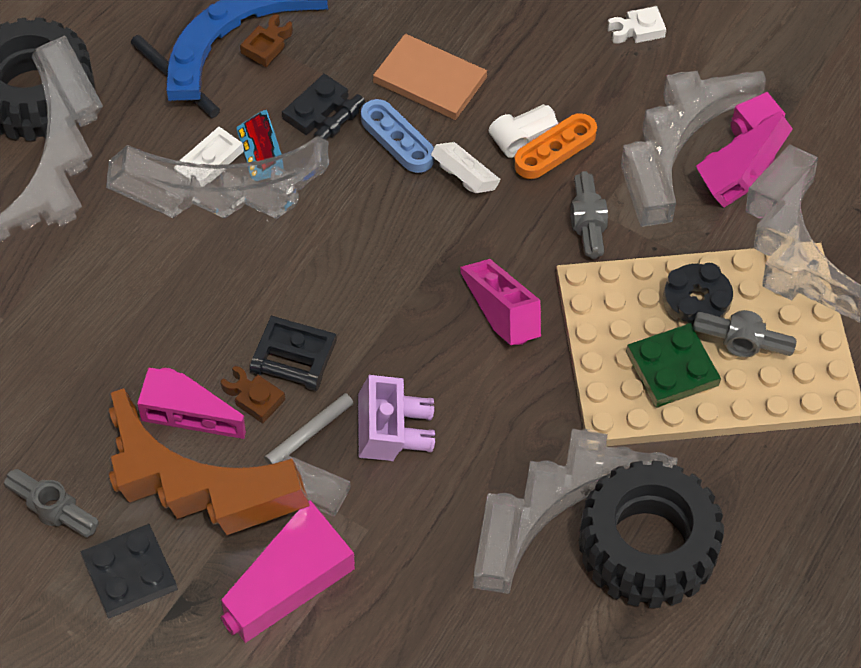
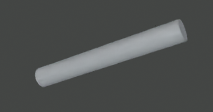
M344 393L264 457L266 462L270 465L283 461L354 404L351 397Z

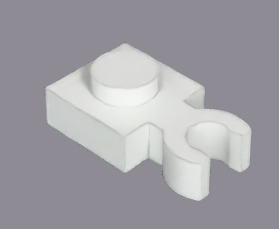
M657 6L627 12L626 19L614 17L608 20L607 25L608 31L619 30L613 32V43H622L632 36L635 43L664 38L666 34V27Z

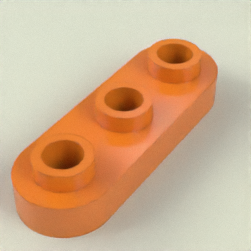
M574 114L527 143L515 154L514 167L516 172L524 178L535 179L555 168L594 142L597 133L596 121L586 114Z

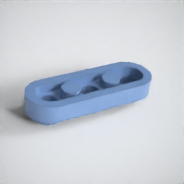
M374 99L363 105L361 109V123L363 127L407 170L421 173L433 166L434 157L431 156L434 148L432 144L388 102Z

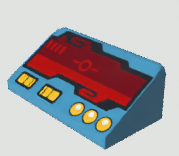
M267 110L259 112L236 127L239 140L243 143L244 155L252 180L284 173L283 157Z

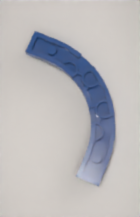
M220 0L210 5L187 25L173 47L168 66V101L200 99L202 69L209 52L212 50L211 44L217 37L222 38L231 30L241 25V19L253 14L258 18L283 11L328 9V0Z

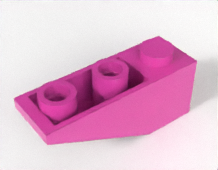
M781 111L764 118L758 126L745 134L736 136L730 144L718 152L707 155L701 163L696 165L712 195L723 208L753 189L793 130Z

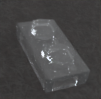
M286 454L282 461L293 459L302 476L308 500H311L319 511L335 517L351 489V482Z

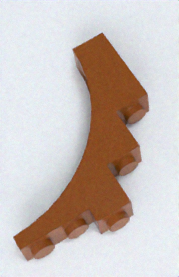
M124 388L111 392L114 407L109 408V413L115 428H119L121 436L116 437L120 453L111 456L114 470L109 472V477L115 492L121 491L129 503L158 493L162 506L164 508L170 507L177 519L207 509L214 525L219 523L226 535L310 506L302 476L293 459L258 467L230 468L202 464L184 458L159 443L145 430L139 419L136 406Z

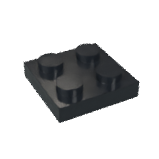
M150 524L80 551L108 619L178 590L176 581Z

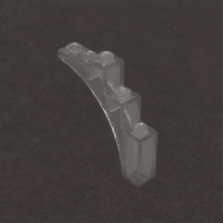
M65 35L36 48L32 55L41 77L47 104L46 141L39 165L30 183L22 194L6 210L0 213V242L11 236L9 231L20 225L25 230L41 221L40 215H43L48 226L56 222L59 227L66 225L77 218L75 213L82 207L65 173L68 172L69 176L72 177L88 168L86 163L92 158V154L76 124L79 123L80 127H83L97 120L96 114L100 112L103 105Z
M698 71L678 72L666 76L663 97L667 106H658L645 110L642 131L646 142L637 141L623 147L621 167L640 227L673 222L676 199L672 184V167L677 155L688 139L705 123L735 108L736 105L763 94L766 84L763 71L745 72L739 75L720 78L712 77L706 80L700 79Z
M317 136L295 150L276 157L248 163L218 165L176 161L143 152L127 145L109 160L106 188L172 218L176 217L183 210L188 209L192 204L222 218H227L246 204L278 219L297 205L299 198L297 191L328 169L329 141Z
M789 144L748 190L745 212L761 219L757 224L754 249L770 256L765 264L762 286L791 301L800 293L860 323L861 284L842 273L821 253L811 239L803 220L801 201L806 191L814 182L818 157Z
M572 429L566 466L557 465L552 461H530L524 499L516 498L509 493H499L497 495L488 493L474 570L473 588L510 594L518 564L536 535L565 509L586 499L589 492L595 490L597 481L603 476L610 478L611 470L619 466H624L625 469H628L630 462L643 461V465H651L652 460L663 461V466L672 468L673 464L677 465L678 458L669 457L661 452L643 453L632 451L627 447H606L608 434L598 433L592 429Z

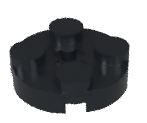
M714 263L688 264L672 270L668 275L663 293L664 306L669 315L675 320L680 318L682 321L688 322V324L691 323L692 327L698 312L725 318V314L730 310L733 300V288L730 281L721 273L720 267ZM693 291H700L705 294L704 300L699 301L696 296L691 297L690 294Z

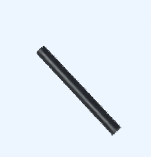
M135 35L131 40V44L168 77L169 61L141 35ZM202 92L200 99L192 100L211 118L216 117L220 112V108Z

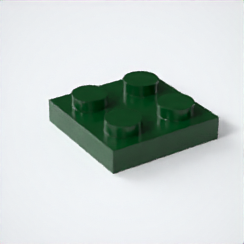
M691 323L627 345L626 353L656 408L720 385L721 377Z

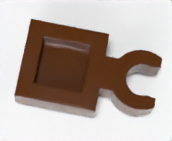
M277 14L269 19V27L267 29L258 26L240 45L241 54L265 67L285 47L284 39L289 38L293 33V24L290 21L285 26L278 27L280 18Z
M234 366L232 368L233 376L239 381L230 383L223 378L220 381L221 388L226 394L237 396L235 398L236 406L263 424L285 401V393L259 375L250 381L247 379L246 372L241 367Z

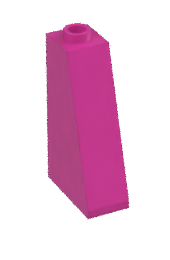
M309 500L310 506L300 509L221 600L224 615L221 616L223 624L232 635L238 633L245 643L355 569L354 552L311 500Z

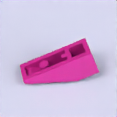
M491 259L460 267L464 280L493 330L510 345H520L526 343L527 340L541 337V306L539 298Z
M148 368L137 403L141 421L241 439L245 438L244 415L183 373L170 368Z

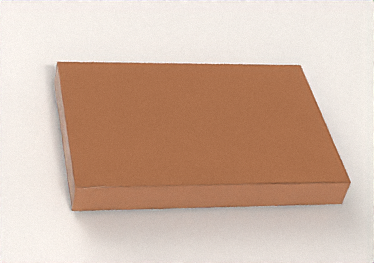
M404 34L374 73L373 82L456 120L487 78V70L408 34Z

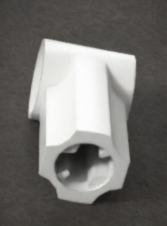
M543 104L515 118L510 114L500 116L489 127V134L504 154L509 158H513L521 147L556 126L558 122L552 108L549 105L545 106Z

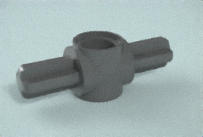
M581 171V174L574 177L576 197L571 201L572 230H576L582 236L585 255L591 259H597L598 256L604 254L602 233L607 229L608 225L607 203L605 199L596 194L593 175L588 174L587 171Z
M738 311L732 314L730 319L698 312L693 324L695 331L724 338L723 344L727 346L728 351L739 357L754 356L756 353H759L760 348L791 356L796 348L797 340L795 337L767 330L766 323H763L762 318L752 311Z
M19 469L10 471L7 474V478L4 481L5 487L27 500V508L37 513L42 523L49 526L65 524L84 537H89L95 533L99 524L97 518L76 506V499L65 492L61 483L55 480H41L38 482ZM58 500L54 505L45 506L48 501Z

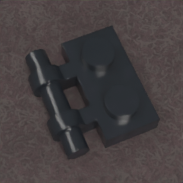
M324 73L282 111V119L306 136L316 128L317 131L313 134L314 138L318 142L323 143L328 137L333 138L340 132V126L347 120H353L359 114V109L365 104V100L359 94H356L351 100L347 99L348 89ZM333 111L336 112L332 117H327V116H329Z

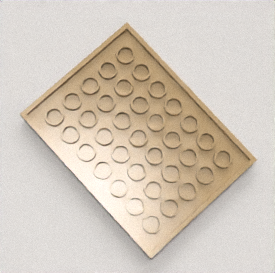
M821 242L557 265L556 277L587 448L861 423V391ZM714 263L720 267L721 273L728 278L733 288V300L730 310L725 314V319H730V316L738 311H752L762 318L763 323H766L767 330L793 336L797 340L795 351L791 356L760 348L759 353H756L754 356L739 357L728 351L727 346L723 344L724 338L695 331L721 377L720 385L657 408L653 404L626 353L627 345L688 324V322L682 321L680 318L678 320L672 318L663 302L664 288L669 273L688 264ZM693 291L690 294L691 297L696 296L699 301L704 300L705 294L700 291Z

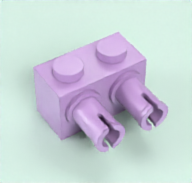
M368 375L358 393L359 458L394 461L402 449L431 453L435 445V438H431V436H435V431L432 429L405 428L404 417L430 421L434 414V406H430V404H434V399L404 396V381L402 378Z

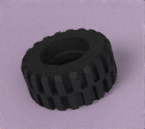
M25 17L18 18V22L9 24V21L0 24V134L3 135L5 132L8 138L19 140V137H25L26 141H36V137L45 136V139L54 137L56 132H66L71 128L73 122L77 124L85 116L84 111L87 112L93 102L92 97L95 95V83L90 57L84 41L72 29L68 27L64 29L63 24L54 20L49 23L44 18L35 17V20H27ZM42 70L55 74L48 81L34 87L19 88L8 85L13 78L28 71Z
M652 460L651 465H643V461L630 462L628 469H625L624 466H619L611 470L610 478L603 476L596 482L595 490L589 492L582 514L579 551L583 553L582 562L586 570L589 572L594 570L592 580L599 587L608 586V594L617 600L620 596L629 599L628 604L637 607L639 602L649 603V608H661L663 601H668L669 605L672 606L681 603L684 594L687 597H692L699 592L701 584L708 582L716 566L724 537V525L721 523L723 514L720 505L714 504L715 495L708 487L703 489L701 487L702 480L693 473L687 476L683 473L684 468L673 464L672 468L663 466V461ZM635 514H655L672 522L681 532L685 543L677 550L667 554H647L628 545L620 536L616 526L625 518Z

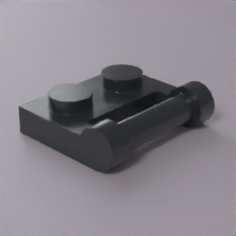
M271 315L252 358L250 373L262 375V373L304 384L306 389L317 391L336 344V334ZM269 353L312 365L310 371L271 361L267 358Z

